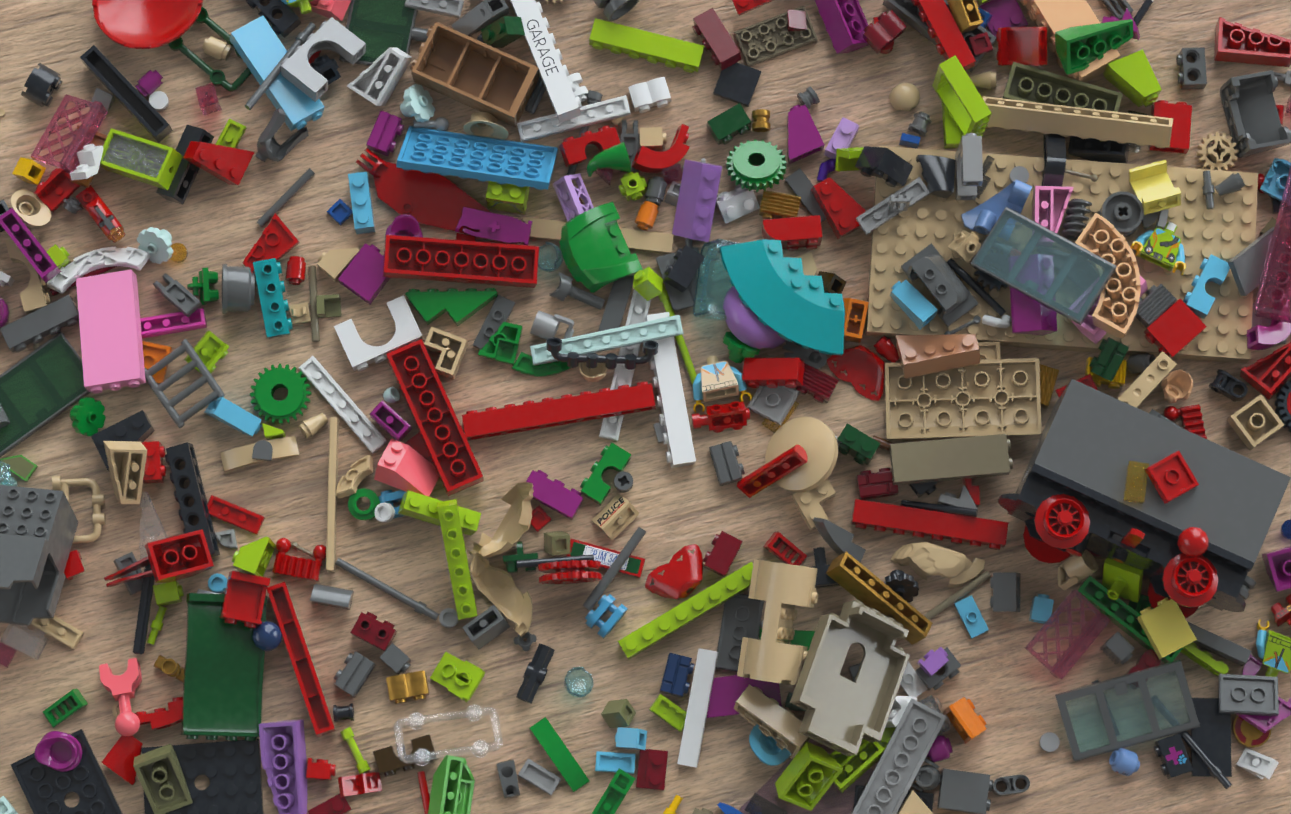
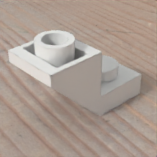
M88 144L83 146V150L77 152L80 165L76 167L75 171L70 173L71 180L88 179L98 173L103 146Z

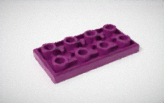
M737 675L716 677L713 680L707 718L739 714L734 709V706L749 684L761 689L765 696L769 699H775L779 706L782 707L779 683L755 680Z

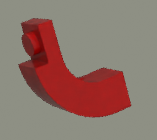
M682 124L677 128L672 145L666 151L658 152L641 146L637 150L631 167L642 172L659 173L675 166L686 155L690 147L685 145L689 138V133H687L689 126Z

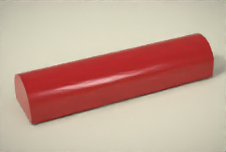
M795 445L739 480L737 488L747 497L751 498L807 463L808 456L802 446Z

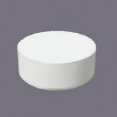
M155 91L149 97V103L156 111L164 110L169 104L167 95L162 91Z
M380 503L376 506L375 517L378 521L389 522L394 518L395 510L391 504Z

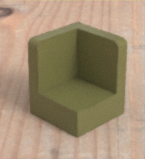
M339 294L316 296L317 315L319 318L341 317V298Z
M564 531L544 533V551L552 556L570 554V534Z
M627 699L609 701L601 713L609 728L629 726L636 714Z

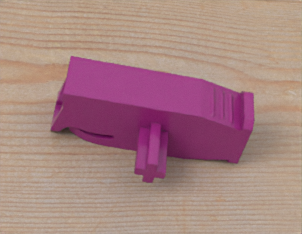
M463 207L462 216L455 232L460 233L461 227L467 226L471 229L480 230V232H474L465 227L463 228L465 233L473 236L512 244L524 242V245H528L533 221L529 220L527 224L524 221L522 222V220H518V218Z

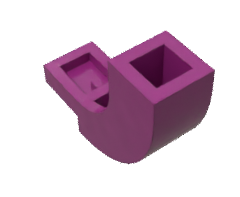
M1281 293L1271 299L1272 321L1270 327L1256 325L1247 330V349L1265 350L1284 341L1291 334V313H1289L1288 294Z

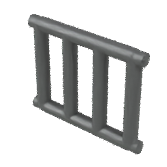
M184 339L181 342V346L148 370L145 368V380L179 428H182L185 425V421L215 399L225 396L187 339ZM187 352L192 361L158 385L152 376L181 354ZM197 367L203 376L168 400L163 391ZM208 382L213 392L179 416L174 406Z

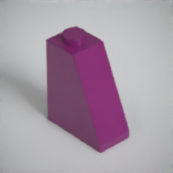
M806 105L792 107L787 116L789 164L823 150L825 145Z

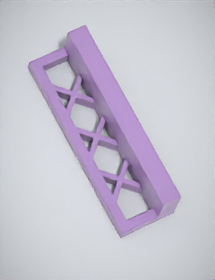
M580 173L563 176L553 183L567 221L594 208ZM571 180H576L578 189L573 186ZM579 197L584 200L585 206L580 203Z

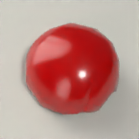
M1189 527L1179 535L1178 546L1180 551L1186 556L1198 557L1206 552L1209 546V538L1201 528Z

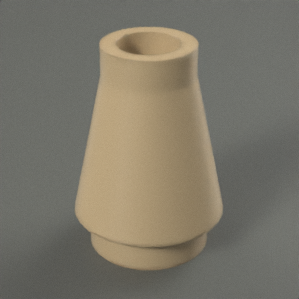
M992 71L969 76L975 87L990 90L997 87V76Z
M321 413L302 421L299 429L306 438L313 437L328 423V419Z

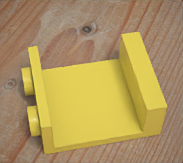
M1166 160L1129 169V183L1135 196L1142 203L1144 215L1181 205V191L1179 187H1173L1167 174Z

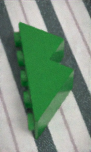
M450 288L446 289V291L428 289L427 292H420L419 289H409L405 295L427 325L447 312L455 324L459 326L497 298L498 293L495 288H486L485 291H477L475 288L458 291V289Z

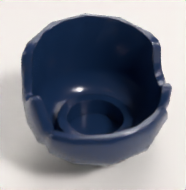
M265 621L261 625H257L253 630L252 639L256 647L267 652L276 649L280 645L282 633L278 625Z

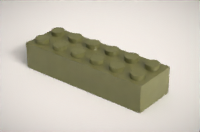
M1013 62L1002 98L1118 112L1123 93Z

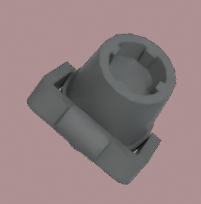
M927 758L924 761L930 765L920 767L915 777L917 785L914 783L911 785L920 792L935 789L941 781V774L938 770L940 766Z

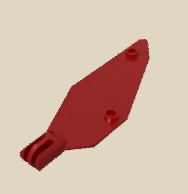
M368 148L364 151L378 162L375 163L363 153L360 157L373 167L372 170L358 159L355 162L373 176L377 196L380 200L400 215L407 214L413 216L418 223L455 231L462 216L463 207L490 212L443 175L431 172L423 173L418 170H403L396 167L394 163L384 161ZM463 226L460 229V233L467 234L463 231L464 227L474 232H480V230L471 229L467 226Z

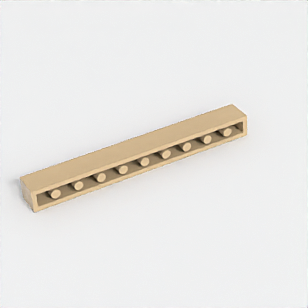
M983 96V100L992 113L987 124L988 128L1002 127L1006 130L1018 129L1024 132L1052 133L1063 137L1077 136L1081 139L1111 140L1122 144L1128 142L1139 146L1170 147L1173 118Z

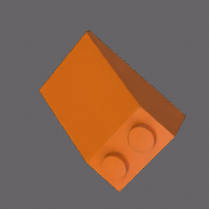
M963 697L943 712L966 744L986 730V722L981 715L977 716L974 712L975 706L971 700H966Z

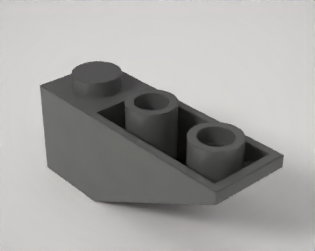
M484 0L451 26L454 30L470 37L501 17L509 15V7L504 0Z

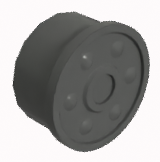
M222 264V314L250 311L255 301L254 273H251V268Z

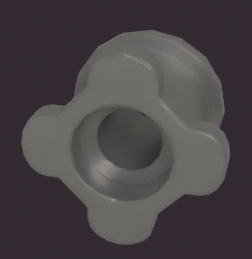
M924 112L915 113V118L912 124L910 123L908 130L925 136L927 133L926 128L932 122L929 119L930 116Z

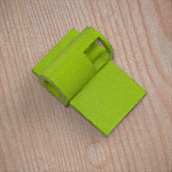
M445 652L430 679L448 688V691L456 697L468 702L484 677L485 671L468 661L464 662Z

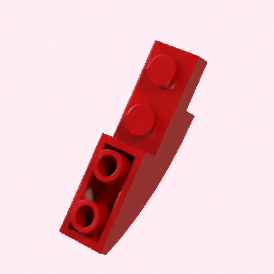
M176 697L172 699L173 702H168L169 710L167 711L166 708L154 709V713L147 714L146 711L136 712L135 714L140 720V725L151 723V729L155 731L182 722L183 697Z

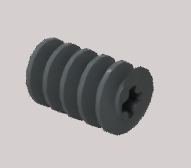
M1071 199L1068 202L1067 206L1069 208L1066 210L1067 216L1064 219L1067 223H1064L1063 228L1065 230L1061 234L1064 238L1076 241L1082 233V228L1087 226L1083 221H1089V217L1084 215L1091 213L1086 206H1092V203L1083 199Z

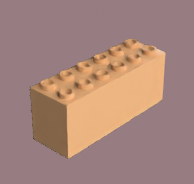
M1019 0L1029 10L1028 15L1032 21H1035L1039 27H1047L1048 48L1052 53L1055 52L1058 57L1057 62L1061 68L1063 66L1055 48V32L1070 27L1100 23L1086 0ZM1111 49L1103 54L1104 57L1100 60L1096 59L1089 63V67L1085 70L1069 74L1067 77L1086 83L1104 73L1108 63L1118 60L1121 55L1117 49Z

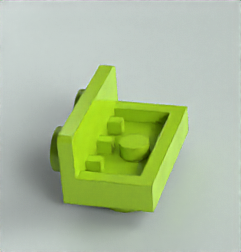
M208 330L193 349L209 372L212 373L216 368L215 364L219 359L222 360L227 355L229 346ZM189 355L184 359L187 363L192 361Z

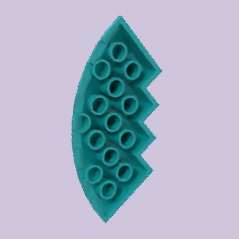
M762 239L719 248L722 263L731 279L732 287L736 288L740 300L758 316V320L765 326L768 325L778 332V335L783 339L802 345V348L819 350V353L829 355H843L845 322L843 295L824 293L822 276L804 275L801 258L783 257L781 240Z

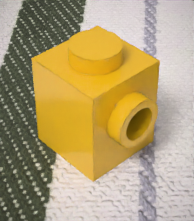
M20 157L12 174L26 183L38 185L46 168L32 159Z

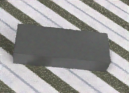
M1188 622L1197 639L1194 643L1198 647L1240 666L1247 663L1252 651Z

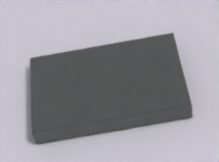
M1219 674V713L1278 716V677Z

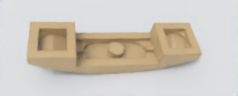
M296 436L267 440L273 448L272 460L300 455ZM255 443L220 453L224 472L241 469L243 466L265 461L252 459Z

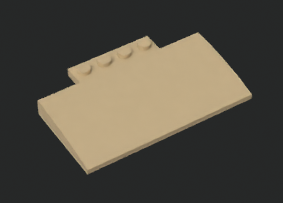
M978 342L980 349L979 364L905 379L901 363H885L887 440L976 437L1006 434V436L1042 435L1039 358L1001 359L1000 342Z

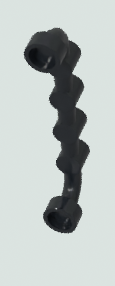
M555 337L547 340L546 349L551 352L554 359L567 362V366L570 368H576L579 362H584L588 368L592 369L596 368L598 363H605V367L608 369H615L617 364H625L624 367L626 369L633 370L636 368V364H645L653 358V355L658 353V343L655 341H645L643 343V353L645 355L642 357H637L634 354L617 356L614 353H609L606 356L597 355L596 353L579 355L576 352L561 354L559 351L562 350V340Z

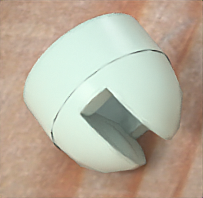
M392 386L384 391L383 398L386 402L394 403L400 399V394Z

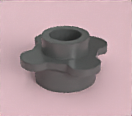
M72 197L70 199H63L65 202L63 207L71 213L77 214L79 209L83 210L79 206L80 202Z
M527 632L523 637L520 635L515 637L514 644L520 645L524 651H529L531 644L536 642L537 637Z

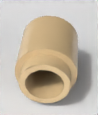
M211 36L209 39H205L202 49H204V54L226 61L230 56L232 47L228 43Z

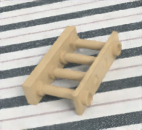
M1162 351L1118 400L1137 408L1177 364Z

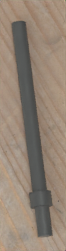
M310 22L305 30L297 35L296 41L245 104L246 109L251 110L280 74L283 60L287 57L290 58L294 54L295 49L306 42L308 36L316 28L315 24Z
M340 558L337 559L335 565L412 607L418 614H424L435 621L437 620L439 614L426 607L427 605L423 602H417Z

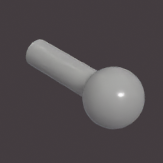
M439 117L435 121L428 120L423 123L413 120V127L435 128L436 130L446 131L449 127V122L444 117Z

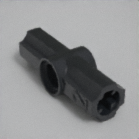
M539 643L532 662H529L523 676L524 680L516 698L532 704L539 686L542 685L548 671L547 667L554 654V649Z

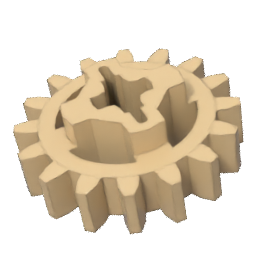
M1216 132L1214 136L1209 133L1207 139L1202 138L1201 142L1203 144L1197 146L1200 151L1196 155L1201 156L1198 162H1204L1203 169L1208 166L1209 170L1222 169L1227 171L1228 167L1232 168L1234 166L1233 162H1236L1238 159L1234 155L1238 154L1239 150L1234 149L1237 143H1231L1232 137L1227 139L1225 138L1226 133L1219 136V133ZM1213 142L1212 147L1206 149V146ZM1229 157L1228 161L1222 163L1223 158Z

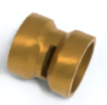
M765 109L753 110L752 118L754 122L752 123V131H770V123L768 122L770 111Z

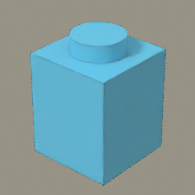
M1038 594V597L1035 596L1032 599L1029 621L1048 625L1051 621L1054 600L1049 599L1050 596Z
M618 727L615 735L616 747L645 750L647 731L638 728Z

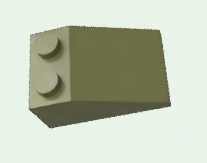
M172 744L134 757L133 766L154 814H165L193 803Z

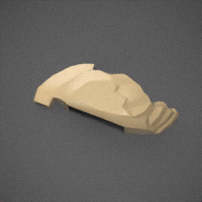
M517 483L501 499L510 504L511 507L493 538L482 533L479 544L474 542V548L468 552L474 557L476 553H479L483 558L499 555L513 547L522 535L529 530L532 520L530 500L533 498L534 492L532 483Z
M928 542L902 545L891 558L892 562L899 563L900 566L905 567L909 565L917 575L926 581L927 575H941L950 578L948 587L951 588L963 586L976 579L984 571L986 562L976 557L971 562L962 553Z
M476 553L471 561L469 570L478 590L507 617L506 619L517 623L513 629L523 637L529 632L532 623V598L528 591L522 594L516 587L513 578L510 576L511 574L502 569L490 567L487 558H483L481 554Z

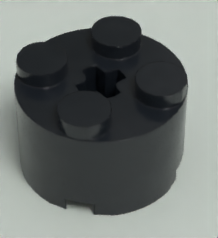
M39 63V69L34 68L24 85L27 87L26 92L22 91L21 96L41 107L44 105L48 107L53 100L51 94L54 89L58 91L63 81L59 73Z

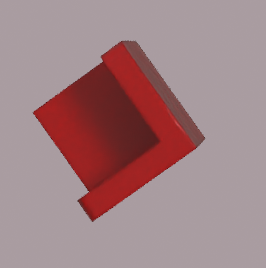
M78 550L69 553L64 570L68 580H72L73 576L85 571L81 562L82 557Z

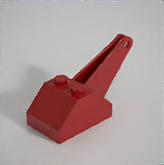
M203 529L147 543L145 545L147 557L104 577V580L109 581L122 577L149 564L152 570L107 583L106 586L113 587L149 576H154L156 583L174 582L211 569L214 565Z

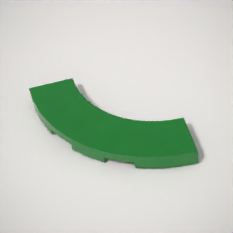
M523 352L520 353L512 367L513 370L519 373L536 377L557 375L571 369L567 366V362L562 361L534 366L532 356Z

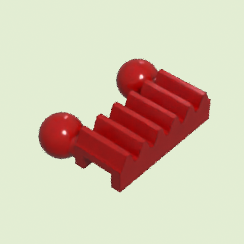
M1199 404L1178 409L1174 406H1168L1164 409V417L1174 421L1178 416H1181L1183 429L1207 439L1204 421L1202 420L1201 406Z
M280 538L276 542L278 554H276L273 573L319 582L320 568L323 565V560L326 558V546L317 545L313 549L314 561L285 555L291 549V542L286 538Z

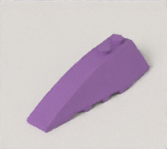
M304 719L260 723L261 762L263 769L266 771L269 787H271L274 796L273 801L275 806H277L279 814H307V758Z

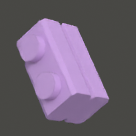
M842 117L825 149L824 155L831 159H836L837 148H849L858 132L859 125Z

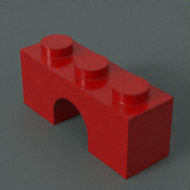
M609 125L598 128L599 131L595 133L587 131L580 134L581 137L574 139V136L563 139V143L559 145L565 166L569 167L584 162L587 159L585 154L586 145H595L602 152L620 144L616 127L609 128Z

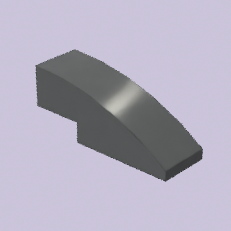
M814 517L813 522L825 542L837 554L841 555L847 551L861 563L866 549L851 542L854 534L826 519Z

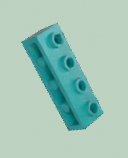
M276 258L253 262L267 339L290 335L289 330H292L293 327L291 318L287 319L286 316L289 306L287 299L283 300L282 292H286L284 281L279 279V274L282 273L280 262L276 263Z

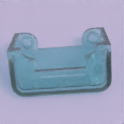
M716 239L703 245L700 254L705 258L698 269L694 299L695 306L693 307L695 317L722 321L727 319L725 310H723V303L726 293L732 285L728 272L724 269L719 248L739 243Z

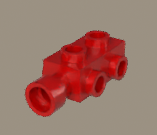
M744 401L720 405L714 404L706 406L707 414H691L693 429H701V426H708L709 431L713 430L716 433H720L726 428L740 430L743 426H747V420H750L749 408L745 409Z

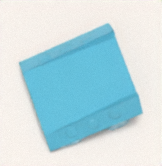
M1274 158L1260 190L1288 206H1291V163L1284 159Z

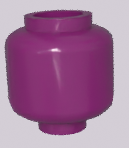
M938 735L926 758L930 757L932 762L949 759L950 753H953L950 739L944 735Z

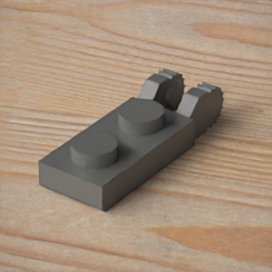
M622 120L620 142L625 143L632 166L639 149L638 120H634L633 123L634 134H626L627 122ZM631 167V172H639V170Z
M166 273L162 276L163 280L168 283L166 288L158 281L153 283L155 288L187 317L202 306L200 300L176 279L173 280Z

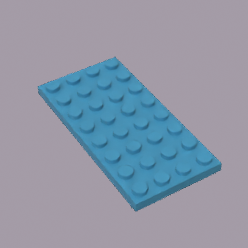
M409 126L396 167L403 170H418L423 173H439L443 176H458L462 179L473 178L483 182L493 181L498 184L507 183L518 187L527 186L534 187L537 190H548L558 148Z

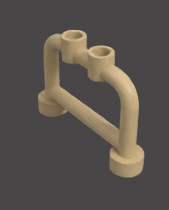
M52 476L53 490L63 491L68 502L69 487H91L94 530L90 535L74 536L72 544L94 542L101 534V525L106 524L105 513H101V506H105V496L100 494L99 485L96 481L89 478L61 479V476Z

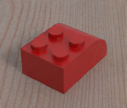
M820 215L763 220L762 235L766 240H781L782 249H787V251H797L798 248L806 247L807 250L817 249V246H820L822 241Z

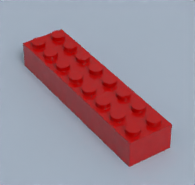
M386 235L382 277L535 288L537 285L539 246Z
M422 339L387 353L388 363L447 495L451 496L483 482V474Z

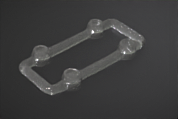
M477 704L468 706L467 710L425 716L419 712H414L410 714L409 718L399 719L394 724L398 756L404 763L416 762L418 765L424 766L430 760L444 758L446 755L461 756L474 754L476 757L481 758L486 756L489 751L499 750L503 745L497 710L492 707L481 708ZM483 715L491 716L495 743L487 744L483 740H478L473 746L432 752L425 748H420L415 754L406 755L402 733L403 726L420 729L425 723L461 718L478 721Z

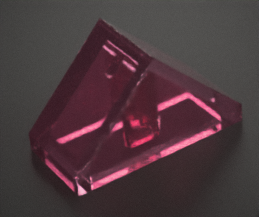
M210 83L195 88L199 106L204 116L222 110L214 84Z

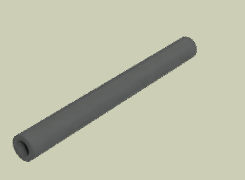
M640 527L637 528L604 574L602 580L599 581L584 602L583 606L591 611L646 534L645 530Z

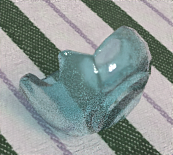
M545 242V245L539 247L538 267L546 272L557 270L564 260L562 251L554 243Z
M573 667L567 672L564 679L566 691L576 698L587 696L591 693L594 685L592 674L586 671L584 667Z

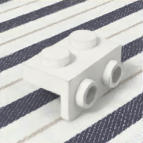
M737 185L730 192L720 193L716 200L725 223H729L760 208L754 191H749L748 188L741 189V185Z

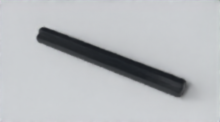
M150 564L144 568V572L152 570ZM154 576L145 577L142 582L133 653L144 654Z

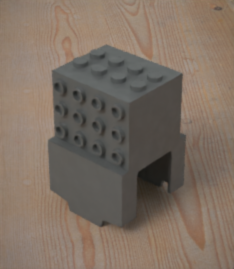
M0 485V623L29 626L33 619L54 618L66 577L64 570L79 523L63 491Z

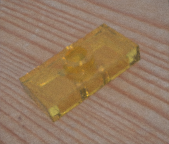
M1128 462L1123 501L1144 503L1148 477L1145 469L1149 467L1148 463Z

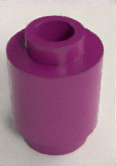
M149 70L137 81L138 84L135 87L146 97L163 84L161 81L163 77L156 70L153 72Z

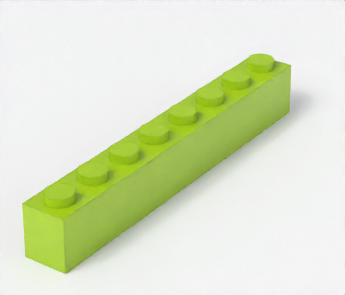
M748 563L620 639L618 643L628 660L750 588L753 563Z

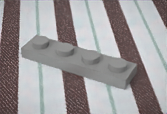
M919 177L892 195H895V198H898V195H903V198L906 195H910L909 207H911L930 193ZM890 196L856 218V221L866 235L903 212L888 210Z

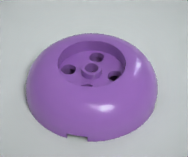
M734 286L731 287L726 293L723 303V310H725L727 318L725 321L731 332L744 344L757 349H772L783 344L786 340L780 337L779 333L771 327L761 323L758 320V316L740 300Z

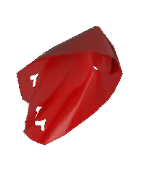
M862 345L845 349L842 356L832 355L827 359L828 367L836 377L842 381L852 383L859 394L870 400L879 401L881 399L884 388L885 363L868 348ZM846 370L847 376L844 373H841V371ZM859 384H865V390ZM876 391L878 396H876L875 394H871V392Z
M696 544L684 546L673 555L669 563L654 569L646 579L645 588L661 597L675 600L691 595L700 585L703 578L704 565L699 546ZM693 549H695L693 554L688 552L689 550L692 551Z

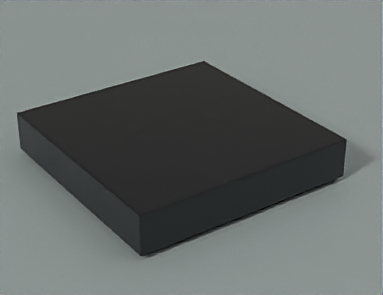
M736 62L721 71L713 95L749 107L761 71Z

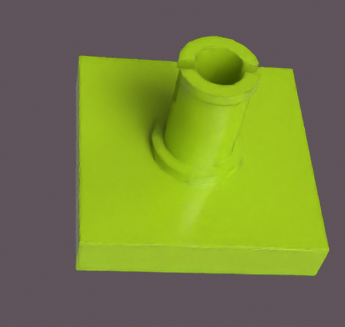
M1107 558L1104 562L1102 585L1108 589V597L1112 600H1117L1120 596L1138 603L1141 598L1143 570Z

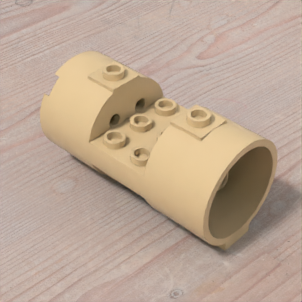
M754 559L748 598L766 601L761 639L742 638L737 676L774 683L797 684L808 653V647L790 644V640H793L795 633L794 628H792L793 620L795 621L797 618L795 606L814 608V604L817 603L818 593L815 588L817 568Z

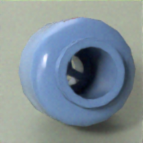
M1125 748L1113 751L1109 759L1112 770L1125 776L1132 775L1140 767L1138 755Z

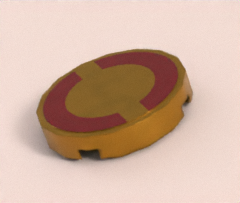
M1236 715L1232 722L1234 737L1239 744L1245 747L1255 748L1262 746L1271 735L1272 729L1264 734L1238 715Z

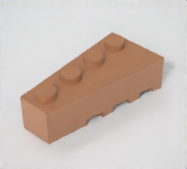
M975 334L896 335L897 352L905 379L980 363V349Z

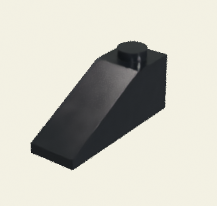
M1070 136L1068 154L1090 161L1127 164L1129 146L1128 142L1122 144L1111 140L1100 141L1094 138L1081 139L1077 136Z

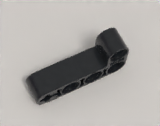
M1044 134L1042 186L1062 187L1066 167L1065 137L1059 134Z

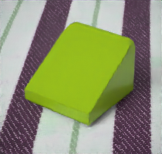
M263 424L267 440L284 438L286 436L284 430Z

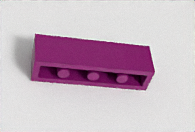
M13 208L0 216L1 226L45 283L61 272Z

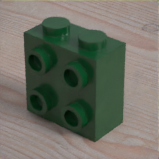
M848 423L837 439L838 451L843 455L847 456L849 454L853 456V460L860 465H869L880 445L878 441Z

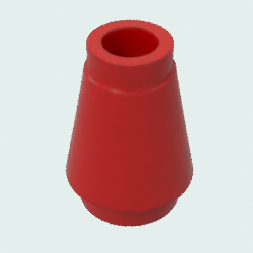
M885 335L873 345L876 348L875 351L891 363H895L899 359L897 349L890 338L887 339Z

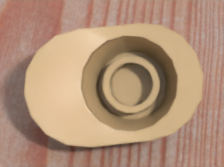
M487 112L472 113L470 122H467L463 127L468 135L502 140L509 136L506 128L499 125L497 119Z
M18 190L12 195L10 200L11 206L23 222L33 226H43L50 221L51 212L49 208L33 192Z

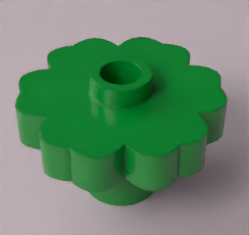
M731 330L724 335L723 343L728 346V357L731 361L742 363L744 358H753L755 355H759L761 349L744 344Z
M85 397L79 400V405H75L72 408L70 418L73 421L72 427L76 433L91 437L98 433V428H103L106 416L103 414L105 407L100 400Z

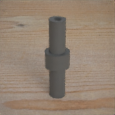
M1203 171L1204 186L1202 189L1203 195L1206 198V207L1208 210L1214 209L1213 194L1215 191L1214 185L1211 182L1210 171Z

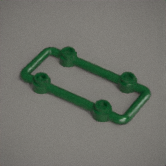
M202 7L196 22L205 23L235 48L230 42L231 35L210 19L207 10ZM181 36L168 43L171 50L180 51L207 73L213 85L222 86L229 92L236 91L252 74L247 67L234 83L230 84L226 81V77L221 70H213L184 45ZM235 49L236 55H237L239 58H241V56L239 55V53H238L237 50Z

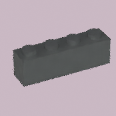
M67 295L0 328V331L9 349L12 352H21L27 348V345L39 343L44 340L43 337L49 334L55 335L61 331V328L67 325L68 327L76 325L79 322L78 309L71 296Z

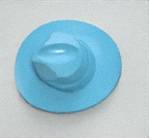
M758 724L751 730L749 735L751 749L763 763L776 766L789 758L791 753L785 748L781 750L776 746L777 742L772 736L766 737L762 734Z

